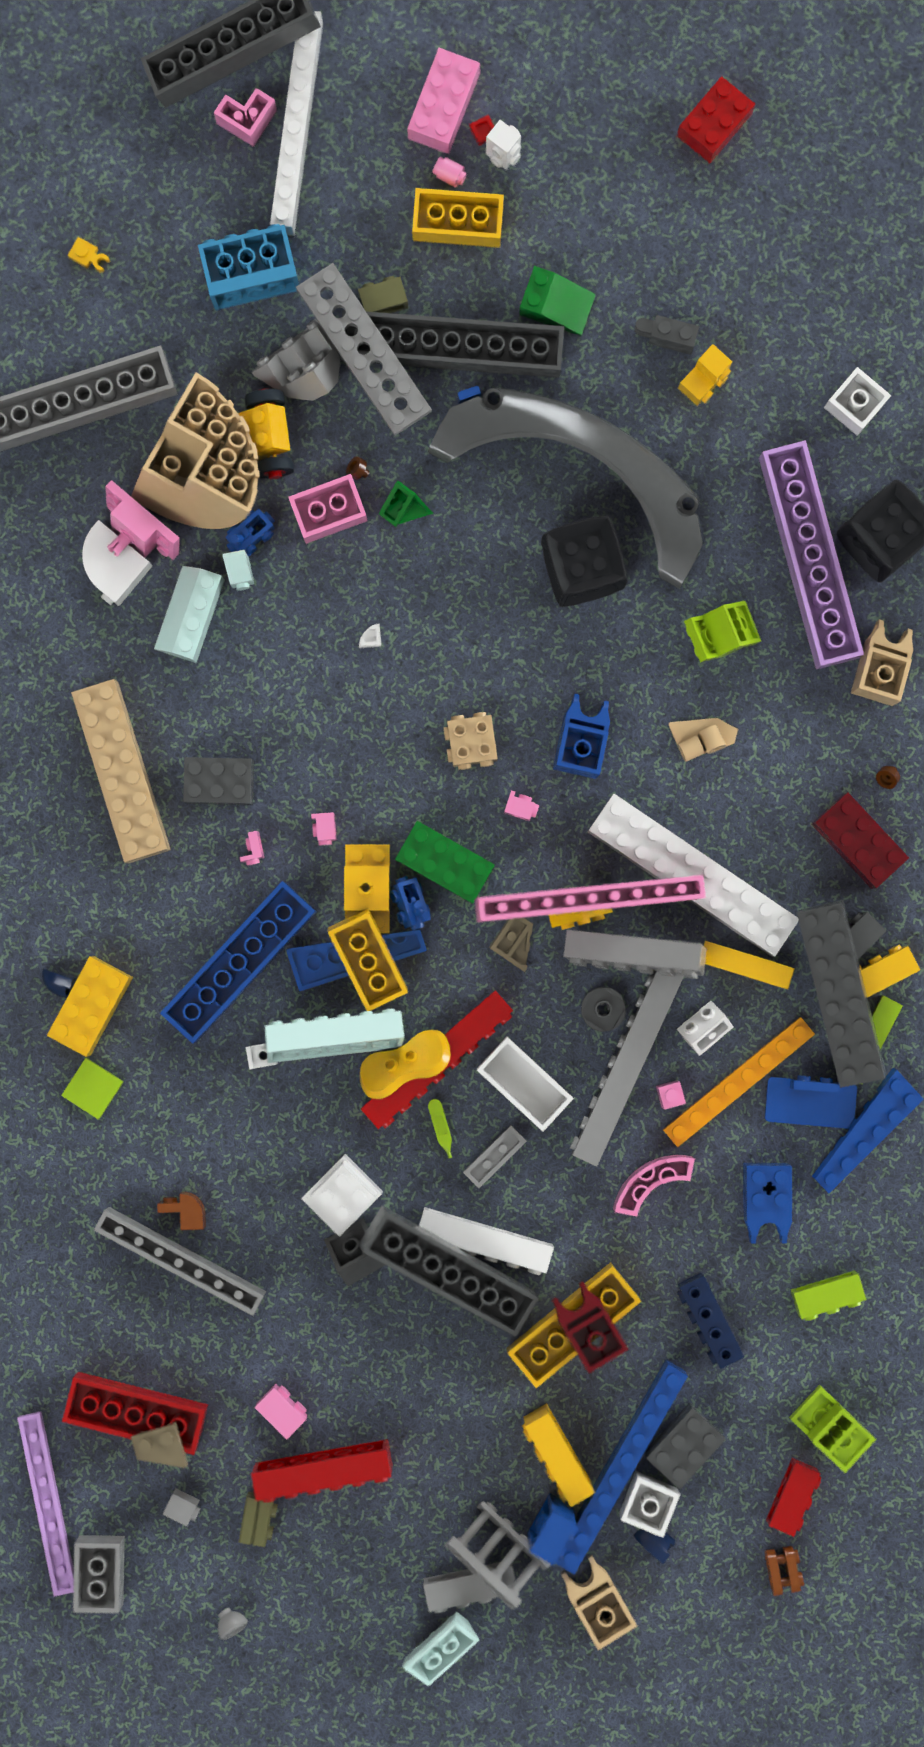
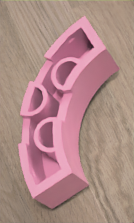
M669 1155L656 1158L642 1165L622 1185L615 1199L613 1210L617 1213L637 1216L644 1199L657 1186L677 1180L690 1181L695 1159L687 1155Z

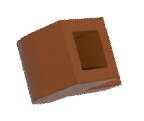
M181 1192L179 1194L180 1201H177V1197H164L163 1201L157 1204L158 1213L180 1212L181 1230H202L206 1227L205 1207L202 1201L190 1192Z

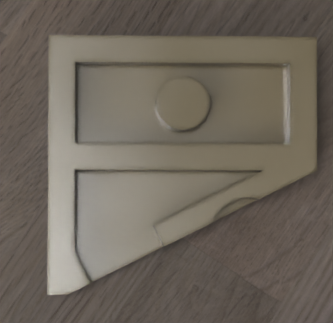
M525 918L508 919L489 948L525 972L527 970L526 963L533 924Z
M176 1422L132 1435L131 1440L137 1460L182 1468L188 1466Z

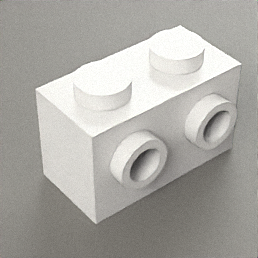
M499 120L486 136V155L490 157L491 162L499 168L502 166L507 170L510 165L514 166L521 157L520 132L514 126H508Z
M710 1001L677 1030L700 1056L733 1028V1025L726 1015Z

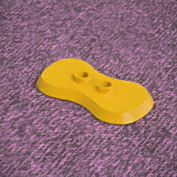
M426 1030L415 1035L400 1048L379 1051L369 1055L362 1062L360 1068V1083L364 1093L372 1099H382L391 1095L401 1085L410 1080L429 1078L439 1074L445 1069L450 1060V1047L447 1038L441 1031Z

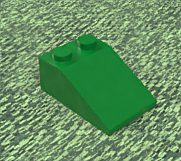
M534 266L520 305L519 315L547 325L564 326V331L582 336L596 294L557 273Z

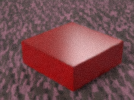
M489 115L469 124V128L478 146L486 143V136L494 128Z

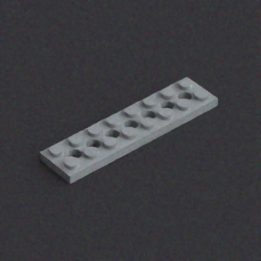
M334 263L296 287V290L394 436L432 412V409ZM331 290L333 292L332 298L325 300L321 297L322 291ZM336 308H343L346 311L342 318H336L333 315ZM349 326H354L358 329V332L355 336H348L345 330ZM366 344L370 347V351L362 355L357 351L358 347ZM373 363H380L383 368L379 373H373L370 370V366ZM392 381L395 387L392 391H385L382 388L383 383ZM399 399L407 402V407L403 410H398L394 406L395 402Z

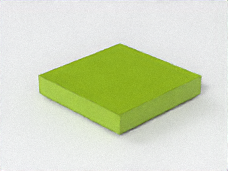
M85 1058L61 1096L99 1120L124 1081L92 1060Z

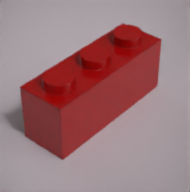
M795 1458L791 1459L766 1518L770 1527L793 1537L796 1531L799 1532L804 1521L802 1518L805 1510H809L812 1504L811 1495L814 1489H818L821 1482L820 1472L817 1468Z

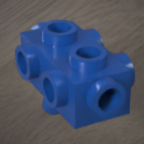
M260 509L252 510L244 519L245 521L239 526H232L227 531L228 535L225 538L229 543L226 546L231 552L245 550L246 554L250 556L256 551V544L261 540L266 542L274 535L272 531L275 528L272 523L275 521L267 511L263 513ZM258 524L264 526L260 531L255 529Z
M408 876L396 879V884L391 886L392 891L389 892L392 903H396L398 907V922L404 925V928L411 927L412 931L425 927L423 922L431 920L430 908L425 903L422 895L423 889L417 877L408 879Z

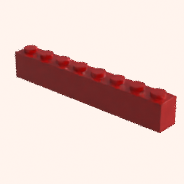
M494 990L444 1034L450 1047V1060L443 1071L433 1077L410 1080L385 1098L369 1100L361 1108L363 1113L377 1129L382 1126L386 1129L395 1121L393 1116L400 1111L403 1114L412 1106L410 1101L414 1097L420 1099L429 1091L426 1087L430 1083L434 1082L437 1084L445 1077L443 1072L450 1067L453 1070L462 1062L460 1057L467 1052L470 1055L479 1047L477 1042L484 1037L487 1040L496 1032L493 1028L497 1024L501 1023L504 1025L513 1017L510 1014L513 1011L512 1008Z

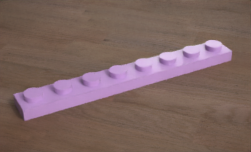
M42 1412L21 1415L18 1417V1423L53 1595L59 1596L74 1592V1568Z

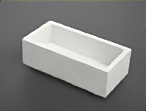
M507 1036L477 1068V1071L542 1131L574 1099Z

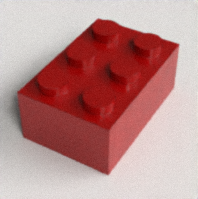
M721 76L679 125L677 137L708 163H711L752 115L755 103Z

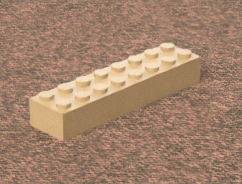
M112 679L71 692L124 862L129 864L170 851L168 839L119 683Z

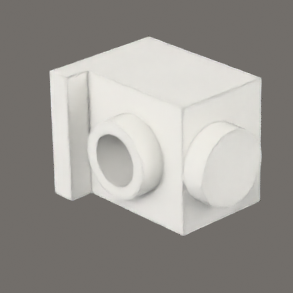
M266 1043L246 1047L249 1070L278 1064V1062L268 1063L267 1059L263 1060L260 1058V1052H266Z

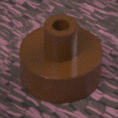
M355 456L346 468V475L351 474L354 480H358L361 477L367 478L369 475V470L366 469L367 462Z
M883 766L876 774L877 783L886 789L894 788L900 780V774L894 766Z

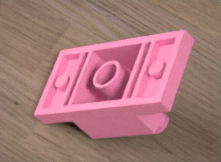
M111 480L105 486L107 508L111 511V530L118 536L107 546L111 553L114 551V555L118 557L130 545L145 558L157 546V550L164 557L169 556L174 560L179 554V537Z

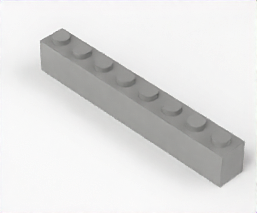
M111 1207L104 1210L94 1231L252 1316L255 1314L266 1293L265 1290Z

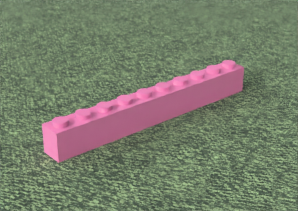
M703 875L477 898L475 899L477 922L698 900L706 898Z

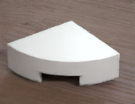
M380 624L370 626L363 633L359 641V648L381 647Z

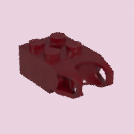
M582 1281L578 1285L581 1289L583 1302L578 1309L573 1311L567 1310L560 1304L557 1297L551 1300L556 1308L560 1326L585 1370L591 1373L629 1349L599 1298L591 1293L584 1281ZM593 1335L601 1336V1339L598 1340L600 1342L598 1346L590 1343Z

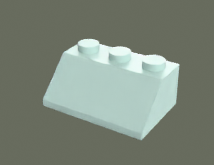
M455 1612L436 1631L432 1632L426 1640L413 1649L405 1658L403 1667L417 1679L430 1686L479 1641V1638L469 1621L458 1612Z

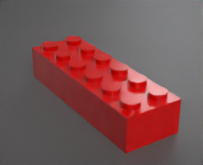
M78 1372L72 1380L62 1422L131 1439L132 1435L176 1422L185 1453L194 1455L198 1449L209 1404Z
M385 1439L256 1462L251 1473L256 1501L262 1500L263 1503H268L276 1500V1497L284 1496L285 1499H290L304 1492H307L308 1495H313L321 1492V1489L329 1488L330 1491H335L349 1484H352L353 1487L364 1485L366 1481L374 1480L375 1483L385 1482L391 1477L393 1468L389 1440Z

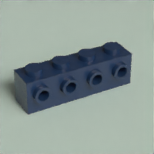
M699 1273L677 1284L680 1289L677 1291V1294L682 1304L687 1303L690 1309L687 1314L692 1324L697 1323L700 1329L697 1334L702 1344L707 1343L710 1349L707 1354L712 1364L717 1363L719 1368L722 1369L744 1358L704 1275Z

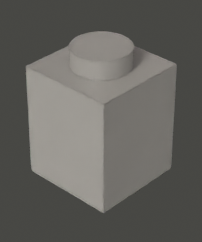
M175 1488L163 1515L187 1526L190 1520L195 1521L200 1511V1508L197 1507L200 1500Z

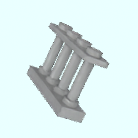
M482 1501L477 1506L481 1514L462 1537L456 1539L453 1536L444 1546L510 1609H515L522 1601L518 1597L520 1589L538 1567L545 1570L551 1564L529 1551L528 1538L522 1533L519 1535L513 1529L514 1525L508 1519H502L496 1513L497 1509L491 1503ZM489 1519L498 1529L478 1554L475 1553L473 1555L467 1549L468 1543ZM504 1535H506L515 1545L495 1570L492 1569L490 1571L484 1565V1560ZM523 1551L532 1561L512 1586L509 1585L507 1587L501 1581V1576L520 1552Z

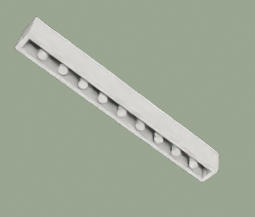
M315 11L321 27L295 40L270 221V225L285 224L288 236H294L322 34V15L318 11Z

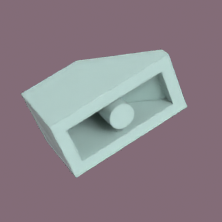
M245 550L222 554L231 587L237 590L249 589V585L254 584L250 560Z

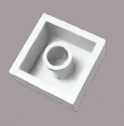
M857 367L828 400L824 408L858 436L891 395Z
M635 1471L619 1511L621 1521L664 1537L680 1497L678 1488Z

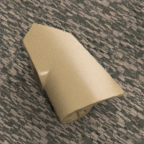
M718 718L669 723L671 733L685 762L702 754H711L734 744L738 731L737 728Z

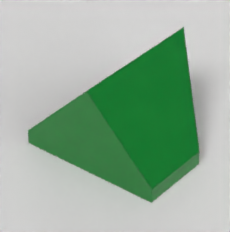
M400 481L395 483L379 512L380 516L395 527L398 524L433 514L418 495Z

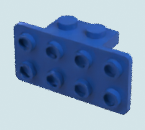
M797 1075V1079L770 1077L767 1080L765 1120L777 1123L850 1129L852 1127L850 1124L855 1119L857 1086L851 1085L840 1088L839 1083L833 1082V1078L820 1077L819 1081H813L811 1076Z

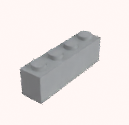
M500 1562L488 1564L485 1566L490 1571L492 1569L495 1570V1568L499 1565ZM512 1563L501 1576V1581L507 1587L509 1585L512 1586L516 1581ZM469 1569L424 1578L423 1582L429 1612L442 1613L447 1611L448 1608L455 1606L457 1608H465L474 1602L484 1604L492 1601V1598L498 1597Z

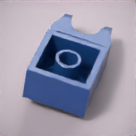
M574 694L571 705L563 716L553 769L596 779L601 772L609 733V701L602 703L597 716L588 717L581 712L580 695ZM579 746L582 747L581 750L585 752L582 755L579 754L576 750Z
M743 1163L744 1221L748 1229L750 1243H756L759 1229L765 1223H774L779 1233L780 1242L787 1243L788 1232L792 1224V1166L788 1163ZM767 1182H770L769 1184L772 1185L769 1192L763 1189V1186H767Z

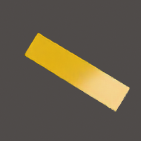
M705 941L704 947L707 949L706 965L783 989H789L795 968Z

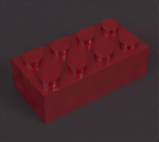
M848 792L837 799L811 824L871 889L878 888L909 859L903 850Z

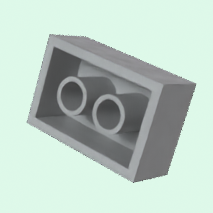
M80 1535L74 1545L73 1613L120 1612L124 1603L125 1536Z

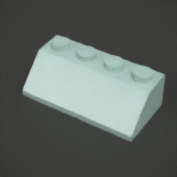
M182 566L154 648L155 650L197 663L225 581L222 575L201 568Z

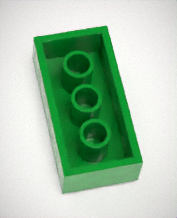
M419 821L415 823L395 858L397 862L471 904L474 903L495 864Z

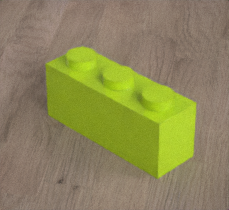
M855 1270L791 1289L798 1316L806 1321L818 1318V1314L837 1313L841 1307H857L861 1305V1301L866 1300L859 1274Z

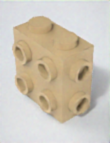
M486 712L473 714L472 718H464V715L451 717V721H447L448 727H443L445 740H450L451 749H447L448 762H453V767H458V770L471 769L472 764L479 763L480 767L494 765L493 761H497L498 758L492 716L486 715Z

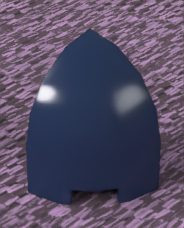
M44 968L42 971L43 982L48 990L57 996L67 998L77 978Z
M639 1529L633 1534L635 1539L662 1564L670 1556L667 1553L671 1546L675 1545V1539L666 1532L664 1537L643 1529Z

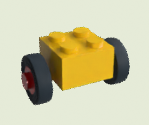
M260 389L248 393L245 396L247 410L238 413L239 416H243L250 429L249 434L252 442L255 443L257 448L259 478L279 479L294 472V463L291 458L277 457L279 454L290 451L285 407H283L285 405V397L283 391L277 389Z

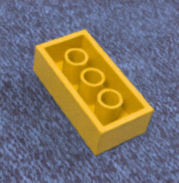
M416 188L412 227L413 241L500 248L504 195Z
M369 908L328 927V934L367 1011H371L408 993L407 986Z
M89 956L47 1036L85 1057L91 1056L133 977L95 956Z
M546 1403L525 1415L524 1424L522 1425L524 1435L529 1443L534 1442V1451L539 1461H545L546 1473L552 1483L554 1481L557 1482V1492L562 1501H567L570 1507L594 1494L591 1479L548 1404Z

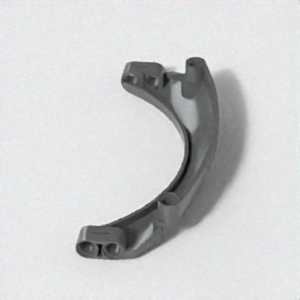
M494 387L487 390L482 398L478 396L449 409L428 449V453L446 463L482 444L515 437H539L560 441L584 450L604 462L629 486L649 520L657 548L659 578L680 589L703 545L699 517L695 513L700 502L698 495L654 452L622 429L592 413L552 398L528 392ZM492 392L499 394L500 401L498 404L491 402L490 394ZM686 497L692 498L695 506L693 508H686L683 505V499Z

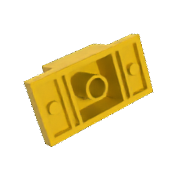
M345 844V919L369 908L380 933H390V844Z

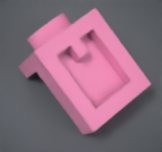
M258 831L248 832L249 838H246L248 852L252 851V855L240 857V862H246L247 866L260 863L259 859L265 858Z

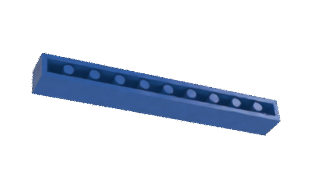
M665 1360L594 1483V1494L585 1499L575 1516L578 1530L572 1540L568 1539L565 1545L566 1552L561 1561H556L557 1565L572 1574H575L686 1381L688 1375L685 1370L668 1360Z

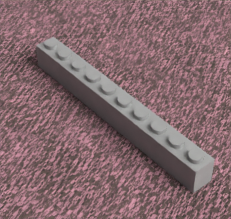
M654 971L653 975H648L644 984L647 989L644 995H639L635 1006L638 1007L635 1015L631 1014L627 1020L626 1027H628L626 1035L621 1034L616 1045L619 1050L616 1056H611L607 1064L610 1070L607 1076L603 1075L598 1084V1088H601L598 1096H593L588 1106L591 1109L589 1116L583 1117L579 1126L582 1131L579 1137H574L570 1145L573 1156L596 1167L598 1166L684 976L681 973H675V977L664 976L659 971Z

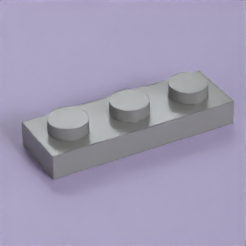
M510 1125L463 1173L480 1188L527 1141Z

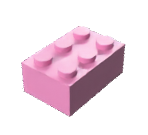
M351 474L288 497L306 544L368 521Z

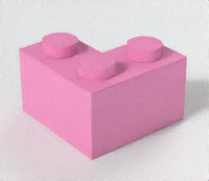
M256 88L244 106L225 94L214 111V116L218 125L254 147L277 112L275 99Z

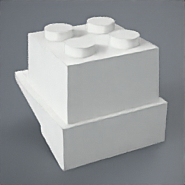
M344 1154L301 1199L340 1237L375 1202L383 1191Z

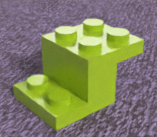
M746 601L725 604L704 615L691 617L684 621L686 632L691 638L695 655L699 658L700 662L721 658L743 647L761 642Z
M820 1385L789 1417L844 1473L851 1468L876 1440Z

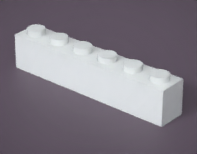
M424 1207L419 1224L420 1227L452 1245L464 1249L463 1251L472 1256H476L478 1253L484 1255V1259L497 1263L498 1260L507 1262L506 1265L512 1268L526 1267L528 1272L536 1275H541V1272L547 1273L554 1249L551 1243Z

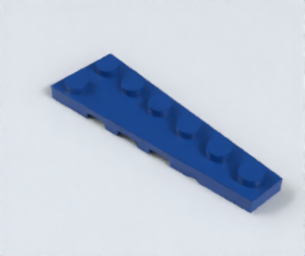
M420 929L381 934L394 961L427 951ZM333 942L286 949L299 991L349 976Z
M895 1068L890 1070L876 1089L878 1092L871 1101H867L864 1105V1111L858 1119L853 1120L850 1124L852 1127L845 1136H841L834 1149L829 1152L812 1175L828 1193L924 1100Z

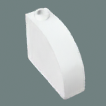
M98 520L84 541L82 552L83 565L91 582L103 593L101 598L110 605L114 602L120 606L152 568V565L130 545L118 557L114 555V551L111 553L107 546L118 535Z

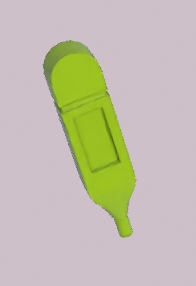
M432 1099L428 1104V1109L440 1146L447 1152L448 1159L452 1158L450 1152L452 1137L446 1116L443 1112L441 1101Z

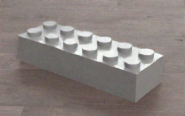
M567 930L564 957L570 960L569 963L580 967H587V963H590L599 969H609V966H614L619 971L631 972V968H636L637 971L644 974H653L654 970L659 971L664 976L675 977V973H681L684 978L698 979V975L704 976L707 949L698 943Z

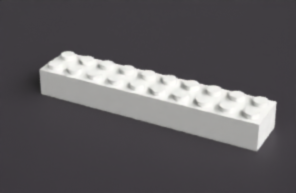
M615 794L611 796L588 830L589 834L657 880L703 875L706 898L689 901L770 956H776L799 921L798 917Z

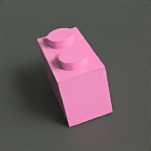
M275 1384L257 1402L255 1409L280 1434L288 1439L305 1422L307 1418L305 1412L307 1410L300 1402L297 1401L295 1403L289 1397L291 1394L284 1386L281 1385L279 1387Z

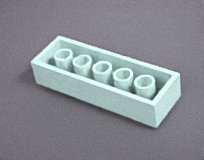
M385 1009L382 1013L373 1014L372 1011H365L359 1013L358 1016L340 1014L337 1018L328 1019L327 1016H320L314 1018L313 1021L295 1019L292 1020V1023L283 1024L282 1021H275L265 1026L268 1063L397 1049L402 1046L404 1040L401 1011H395V1009Z

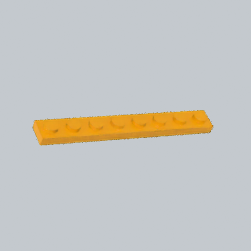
M799 1017L667 1125L663 1131L678 1148L813 1037L815 1033Z

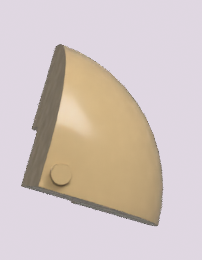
M196 372L169 417L160 439L144 464L131 497L147 509L181 524L205 529L228 528L242 522L249 514L258 490L257 483L260 476L257 463V448L255 443L252 442L249 434L250 429L243 416H239L233 408V402L231 400L227 401L218 392V387Z

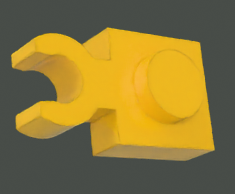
M80 237L77 238L67 255L69 259L87 269L90 264H93L95 269L101 273L104 272V269L98 265L101 260L110 262L107 255L97 254L98 248Z

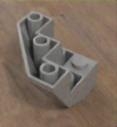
M316 319L306 325L307 328L296 337H290L281 344L282 347L269 357L266 355L256 362L258 366L252 371V374L272 388L283 391L284 395L288 398L314 401L329 393L338 383L340 357L338 351Z

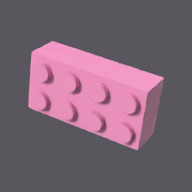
M438 48L407 128L408 139L449 154L480 75L479 62Z

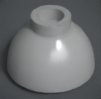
M230 1608L223 1610L218 1615L220 1618L218 1623L220 1639L227 1640L242 1631L248 1623L246 1617L239 1612L231 1611Z

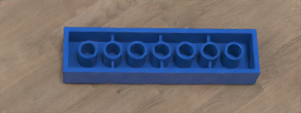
M282 881L160 1014L192 1044L197 1043L317 911L286 882Z

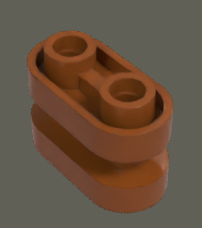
M792 1545L782 1547V1555H776L774 1549L765 1550V1559L773 1596L783 1595L782 1587L789 1586L791 1593L800 1592V1586H804L802 1573L797 1570V1564L800 1563L797 1549L793 1550ZM785 1564L787 1577L780 1578L778 1565Z

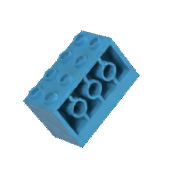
M273 224L263 230L251 229L242 235L230 234L225 236L224 239L216 241L209 239L198 245L209 295L215 310L297 291L296 287L299 285L285 224Z

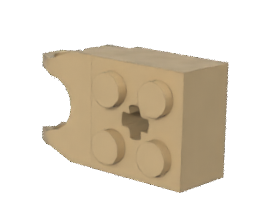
M880 619L876 621L872 633L864 642V655L860 657L851 690L852 694L890 706L901 702L912 661L913 630L907 629V631H904L901 639L895 644L889 642L885 637L884 621Z
M590 1554L587 1558L590 1561L592 1572L588 1581L577 1583L567 1575L565 1570L561 1572V1575L565 1581L567 1595L595 1646L600 1650L637 1627L608 1573L596 1563L592 1554ZM603 1611H610L607 1613L609 1617L606 1619L603 1616H599Z

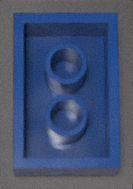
M549 1493L527 1532L529 1551L553 1566L557 1560L561 1561L566 1552L565 1545L568 1539L572 1540L578 1530L573 1506L570 1507L567 1502H563L560 1498Z

